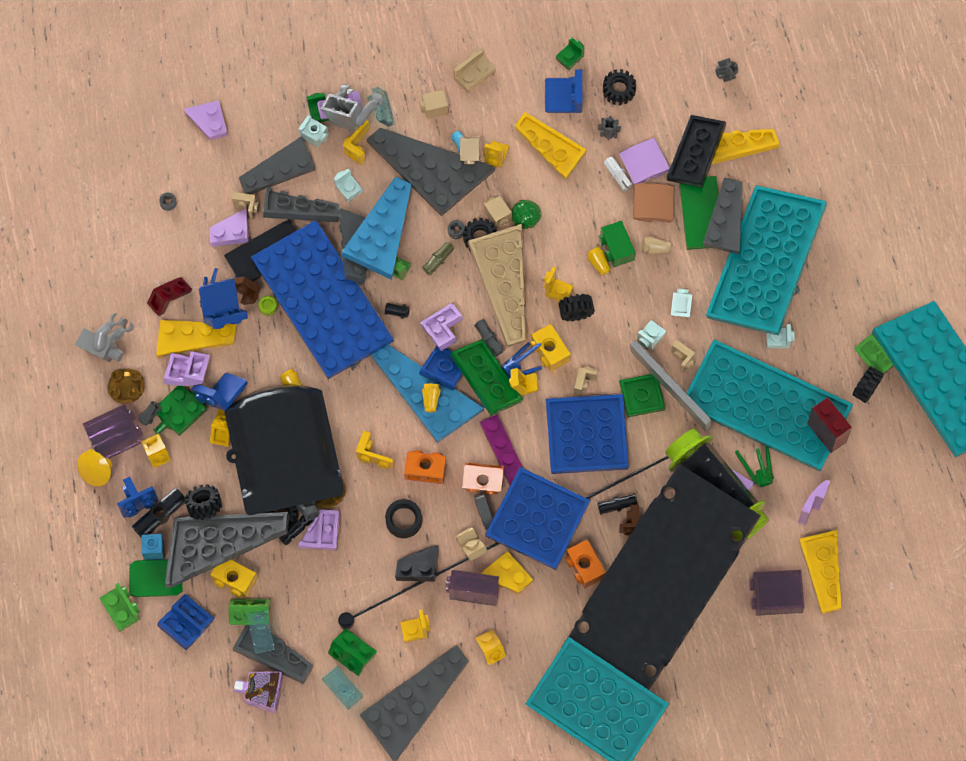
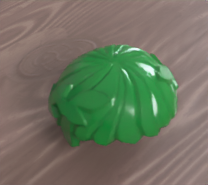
M520 200L512 208L513 224L515 226L521 224L522 229L533 228L541 220L540 207L530 200Z

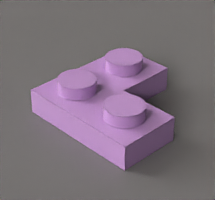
M451 303L421 321L420 324L439 350L442 351L457 342L456 337L449 328L463 320V318Z

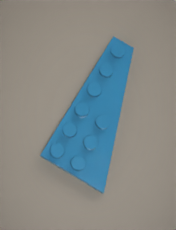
M398 177L392 180L343 249L342 257L392 280L412 186L411 183Z
M390 345L370 355L437 443L484 411L482 406L458 390H451L419 375L422 367ZM424 384H438L441 390L436 412L434 413L425 412L422 395Z

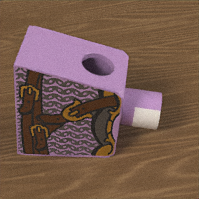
M249 672L247 682L236 680L234 692L244 693L246 704L276 714L283 680L282 672Z

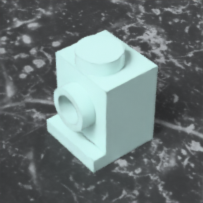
M309 115L298 129L299 137L302 136L305 141L316 147L324 143L329 136L327 127L312 119Z

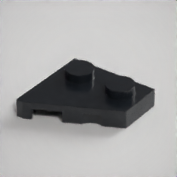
M433 546L397 560L396 581L435 582L439 547Z

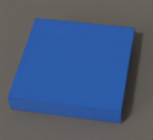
M437 346L419 372V375L451 390L455 389L463 376L450 356L452 351L446 348L440 351Z

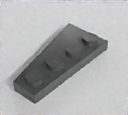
M301 136L240 176L239 181L244 193L251 195L264 190L265 187L269 188L315 171V166Z
M724 178L703 246L740 255L742 181Z
M265 187L263 218L338 222L339 204L320 199L312 201L303 195L298 197L290 196L288 192H273L272 188Z
M340 208L338 211V218H340L341 223L339 229L342 233L341 247L344 249L366 217ZM343 257L345 279L363 284L366 279L367 268Z
M246 625L233 647V651L274 671L282 672L283 675L302 684L305 683L313 668L309 661L294 649L288 647L282 639L277 638L265 625Z

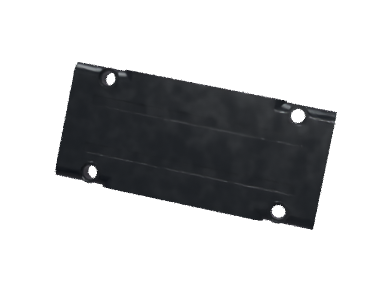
M678 464L667 483L662 487L658 497L649 505L582 610L583 614L575 622L574 628L568 637L650 690L663 668L669 664L732 566L740 552V548L746 542L747 537L761 515ZM668 489L675 490V496L671 499L665 497V492ZM736 531H740L743 534L742 539L738 542L732 539V535ZM583 622L589 624V630L586 633H582L579 629L580 624ZM650 665L656 668V674L652 677L646 674V669Z

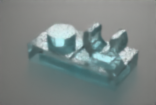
M379 87L373 88L372 93L381 94L383 104L381 106L377 105L374 109L377 112L376 118L380 123L390 127L395 123L387 92ZM369 95L367 100L372 101L373 95Z
M267 610L247 614L254 653L275 650Z
M338 666L322 678V681L348 710L363 698L360 691Z

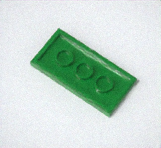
M716 176L706 177L702 188L679 183L686 250L709 248L703 246V241L718 198Z
M482 339L451 352L450 356L490 416L523 401L522 396L511 387L509 377Z

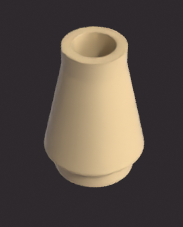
M650 236L643 238L642 253H646V255L669 253L670 242Z

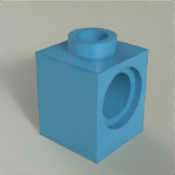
M162 534L142 535V555L145 560L165 559Z

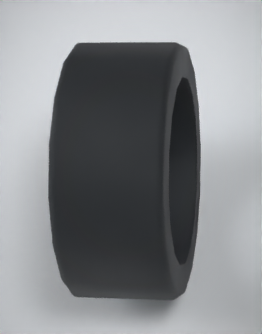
M407 499L396 500L390 504L385 514L387 529L394 536L403 539L417 534L422 525V514L418 505ZM407 508L414 513L415 523L409 529H399L393 524L392 517L398 509Z

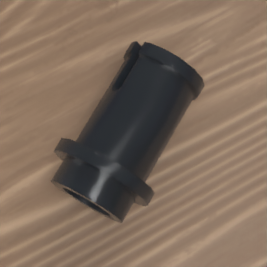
M387 303L385 306V315L399 316L401 319L408 318L410 307H407L406 304L401 306Z

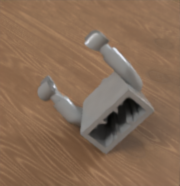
M343 84L336 95L329 93L321 110L335 126L355 132L359 126L364 124L377 105L381 106L383 104L381 94L374 92L373 100L369 101L361 109L359 102L345 98L354 89H348L351 85Z
M114 313L111 315L110 321L97 329L96 333L83 328L75 345L108 362L112 359L120 362L124 352L117 349L118 345L116 343L125 331L131 332L134 329V325L130 322L129 327L126 329L128 320L122 317L119 322L115 323L113 318L117 314ZM120 324L121 327L113 331L107 337V334L112 330V327Z

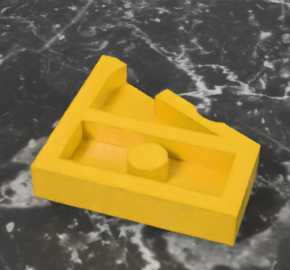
M508 551L479 574L480 579L493 582L495 585L507 588L516 594L522 592L533 582V579Z

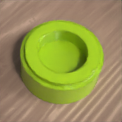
M264 296L258 303L259 311L263 315L270 316L277 311V301L272 296Z

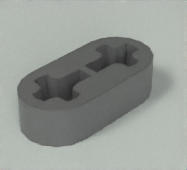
M481 493L475 495L474 500L485 530H488L493 518L485 495Z

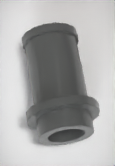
M152 401L145 411L139 414L138 419L140 423L146 426L151 424L155 415L161 410V406L157 402Z

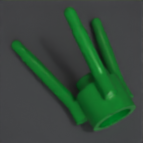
M765 447L767 468L764 466L760 450L756 449L761 468L756 471V475H754L739 451L736 450L737 457L752 478L754 484H758L759 487H765L773 483L774 476L769 447Z

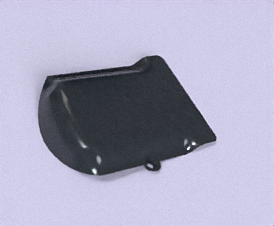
M304 385L271 386L242 397L224 411L232 449L226 453V459L230 463L236 464L244 508L248 515L333 498L344 493L322 390ZM233 454L236 455L235 459H232Z

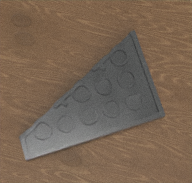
M288 512L260 513L255 515L210 516L211 518L209 519L204 517V520H201L200 517L198 520L194 517H175L165 580L166 587L172 588L287 534L289 524Z

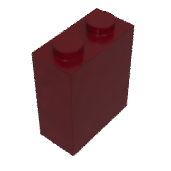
M828 397L812 408L807 423L830 453L847 443L852 429Z

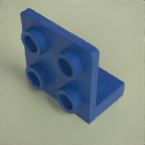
M575 70V77L545 79L546 113H582V70Z

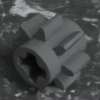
M730 58L718 61L715 73L719 79L727 82L736 79L735 75L738 73V66Z
M611 116L606 119L602 118V124H598V130L601 131L600 137L604 136L607 140L613 137L617 138V132H621V126H617L619 120H614Z

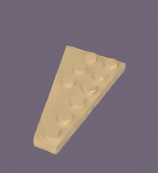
M521 224L468 241L507 347L526 340Z

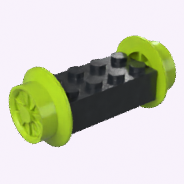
M695 428L687 431L665 451V454L672 461L669 471L673 472L678 464L761 515L747 537L748 540L769 521V518L762 511L766 502L764 500L758 502L710 444L713 439L711 435L702 437ZM736 531L732 536L738 542L742 539L743 534L740 531Z

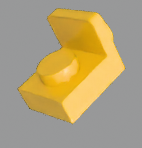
M159 433L141 441L153 468L171 461Z

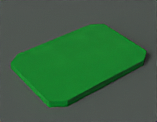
M138 560L130 564L129 594L134 597L177 596L183 592V583L172 588L166 587L165 580L168 560Z

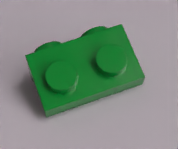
M345 629L332 641L328 651L329 655L357 676L362 673L363 668L377 653L375 649L348 629Z

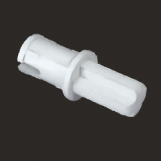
M612 156L604 161L605 166L612 174V179L617 181L622 191L629 190L627 187L631 188L633 184L625 175V170L620 168Z

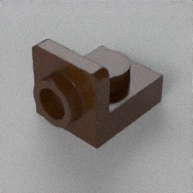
M245 276L232 278L235 281L236 291L243 294L240 303L242 305L255 304L260 286Z
M631 505L630 511H627V523L619 525V533L627 536L631 535L639 523V505Z

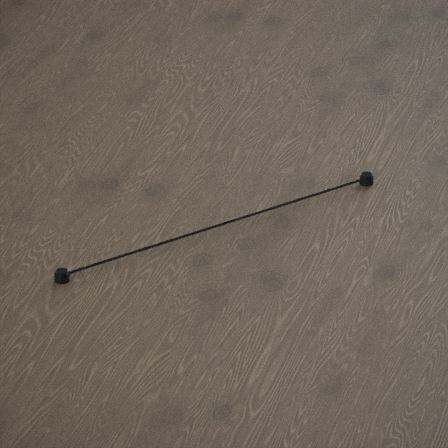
M666 456L585 498L589 499L645 471L646 469L668 459L669 457ZM496 542L486 547V549L489 550L499 545L500 543ZM465 558V559H463V560H461V561H459V562H457V563H455V564H453V565H451V566H449V567H447V568H445V569H443V570L437 572V573H436V576H438V575H440V574H442V573H444V572H446V571H448V570H450V569L456 567L457 565H459V564H461V563H463V562H465V561H467V560H469V559H468V558ZM420 581L355 615L348 612L342 613L338 618L340 627L342 629H351L354 626L355 617L426 581Z

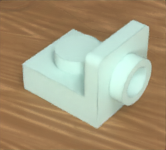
M349 169L336 174L334 178L335 187L347 202L363 192L361 186L352 177Z
M678 288L677 292L673 291L671 315L690 317L692 293H688V289Z
M651 320L642 331L638 332L637 340L644 348L648 347L653 350L666 334V330Z
M787 324L786 328H781L779 336L766 333L767 348H790L791 342H794V330H791V324Z

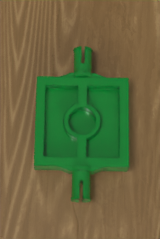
M177 386L159 403L161 410L156 415L160 418L161 423L153 430L156 434L159 433L160 435L168 428L180 436L207 409L195 398L196 394L194 392L186 390L183 386Z

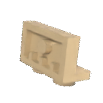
M482 49L472 52L467 60L463 63H458L453 70L454 79L467 93L496 72V68L484 57Z

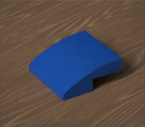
M184 594L172 605L171 610L158 621L157 626L187 650L214 621V617L188 595Z

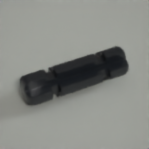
M302 515L300 521L297 520L288 528L287 534L279 537L280 541L284 545H288L291 539L298 536L305 529V526H309L313 520L307 521L304 515Z

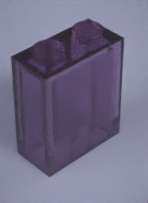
M125 404L83 423L95 452L100 453L106 459L142 444L141 436L144 434L139 425L135 426L133 422L136 419L132 409L127 410Z
M452 570L451 576L447 575L446 593H449L450 600L496 606L499 593V576Z
M801 570L753 572L752 579H749V589L753 591L754 598H751V609L755 610V616L803 613L805 606Z

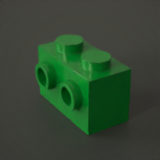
M622 220L601 227L598 238L601 246H605L607 250L605 251L607 261L612 262L613 267L634 261L636 253Z

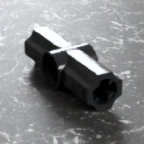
M177 488L173 489L160 502L154 503L150 510L132 525V528L140 538H142V535H149L158 526L167 523L169 517L185 504L186 498ZM157 511H164V514L162 516H155V513Z

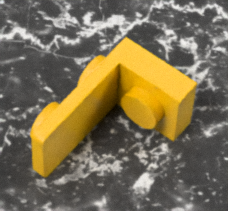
M368 120L359 126L351 137L348 136L343 142L344 154L359 165L366 161L365 151L356 144L370 130Z
M493 140L490 145L485 144V163L493 167L498 166L502 168L509 151V145Z
M552 267L550 272H546L543 287L545 289V297L558 302L564 300L563 298L565 297L569 298L573 285L556 279V267Z
M219 409L211 425L210 443L229 447L230 436L225 412Z
M363 431L356 449V457L364 463L373 462L380 468L388 469L389 467L393 469V459L369 452L371 451L373 440H371L370 432Z
M422 609L418 610L419 618L400 622L404 643L428 638L427 632L430 631L429 619L427 614H423Z

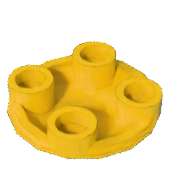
M93 449L82 453L77 460V469L81 478L87 484L94 487L107 484L111 477V468L113 466L111 460L106 459Z

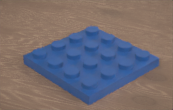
M623 394L546 399L551 474L628 470Z
M520 467L485 537L556 570L590 500Z

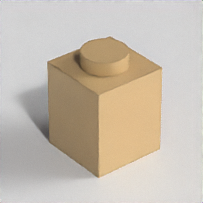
M444 90L422 94L420 108L422 113L425 112L427 119L448 114Z
M460 137V161H464V164H475V161H479V137Z
M500 195L496 198L491 197L484 204V212L489 220L494 223L496 229L512 220V212Z

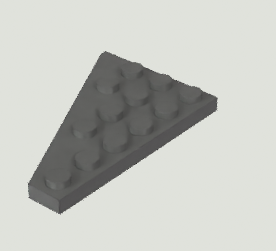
M379 128L367 138V143L406 182L411 183V187L441 216L495 172V168L492 165L480 161H475V164H464V161H460V154L383 128Z

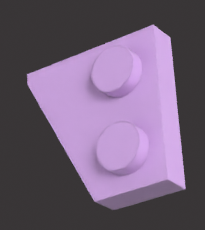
M219 101L184 109L185 114L194 121L195 125L204 132V135L209 140L228 136Z
M243 209L210 227V244L212 247L249 242L247 209Z
M319 510L320 515L310 524L304 538L299 542V549L337 550L339 511Z

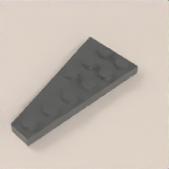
M457 645L360 714V717L393 761H398L413 737L419 732L450 686L469 663V660Z

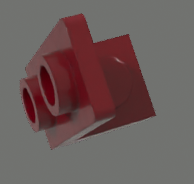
M179 277L154 288L147 304L158 316L163 315L171 301L191 293L192 288L182 277Z

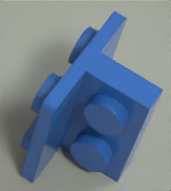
M130 476L123 479L125 486L122 489L127 499L117 503L123 518L133 517L138 514V511L144 508L149 509L154 503L159 501L153 486L138 493Z

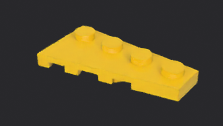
M526 112L515 124V130L565 180L586 154L587 149Z
M760 129L750 130L749 132L735 130L732 133H723L711 165L779 148L780 143L775 130Z
M160 320L156 356L160 358L171 353L181 354V352L200 351V349L208 347L211 349L234 345L236 324H226L223 328L213 329V327L204 322Z
M837 530L799 539L821 615L841 610Z

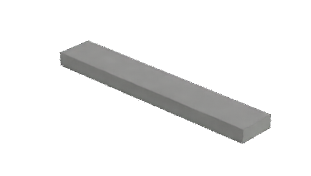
M633 341L630 344L631 353L705 431H708L711 428V419L637 341Z

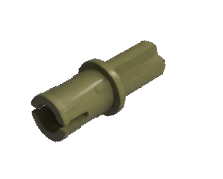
M445 242L436 253L432 254V257L422 266V269L428 275H432L440 264H444V260L454 250L453 245Z

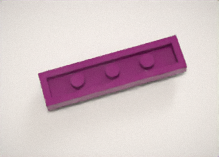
M498 415L481 421L480 426L499 465L504 466V476L510 486L522 464Z

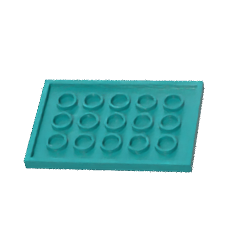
M568 637L525 703V705L608 761H633L670 705L570 637Z

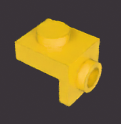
M518 368L510 370V385L521 396L539 391L538 375L536 373L524 375Z
M493 629L475 638L488 665L506 657L502 643Z

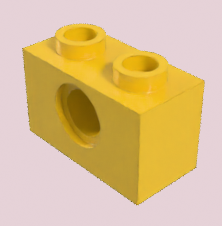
M551 324L531 334V347L541 343V346L534 352L538 351L541 356L540 361L545 368L548 367L551 372L571 360L570 352ZM551 346L554 350L546 351L544 348Z
M233 560L215 567L210 574L214 585L222 589L223 587L230 589V593L239 598L240 596L247 598L258 579L256 572ZM231 575L238 576V579L234 582L228 580Z

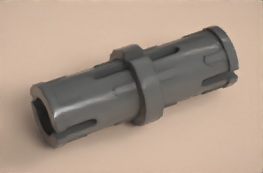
M484 319L474 325L483 338L482 341L487 344L495 357L505 351L496 338V333L492 332Z

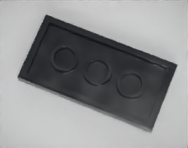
M690 115L666 177L667 181L699 188L703 187L724 133L725 121Z
M290 219L226 253L224 257L237 277L245 276L253 282L262 277V275L251 260V256L297 230Z

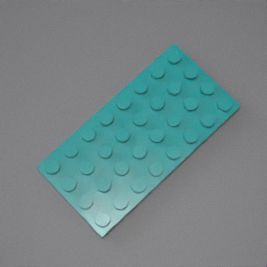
M755 185L741 221L740 255L729 253L706 317L779 336L827 207V202Z
M932 301L875 327L872 333L956 458L966 453V347L936 302Z
M715 339L686 392L711 421L820 472L830 451L807 424L812 408L828 397L842 416L847 419L853 407L852 403Z

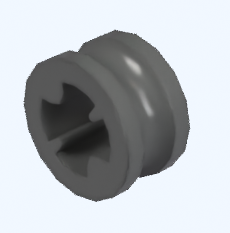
M167 192L160 196L159 201L162 209L170 211L176 207V197L172 193ZM165 199H167V200L172 199V200H171V203H172V204H171V205H169L168 203H167V204H164V203H165Z
M458 220L450 222L448 225V235L452 239L463 237L464 224ZM454 227H458V233H454Z

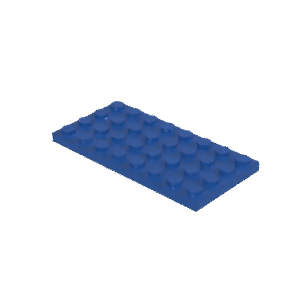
M316 220L251 256V260L327 379L332 378L394 342L391 334L357 282L345 279L343 261Z

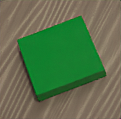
M652 374L619 380L627 418L665 411L659 381Z

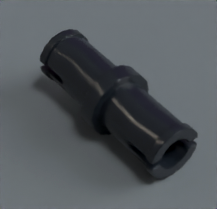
M635 493L620 498L616 496L612 500L597 503L600 515L616 510L620 512L621 509L631 507V505H638Z

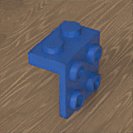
M233 279L211 283L199 288L205 324L213 327V329H220L226 324H239L242 322L241 320L248 319L247 311L239 308L236 285Z
M225 373L212 389L197 384L191 390L196 394L195 398L199 402L225 411L232 405L236 397L243 392L248 382L241 377Z

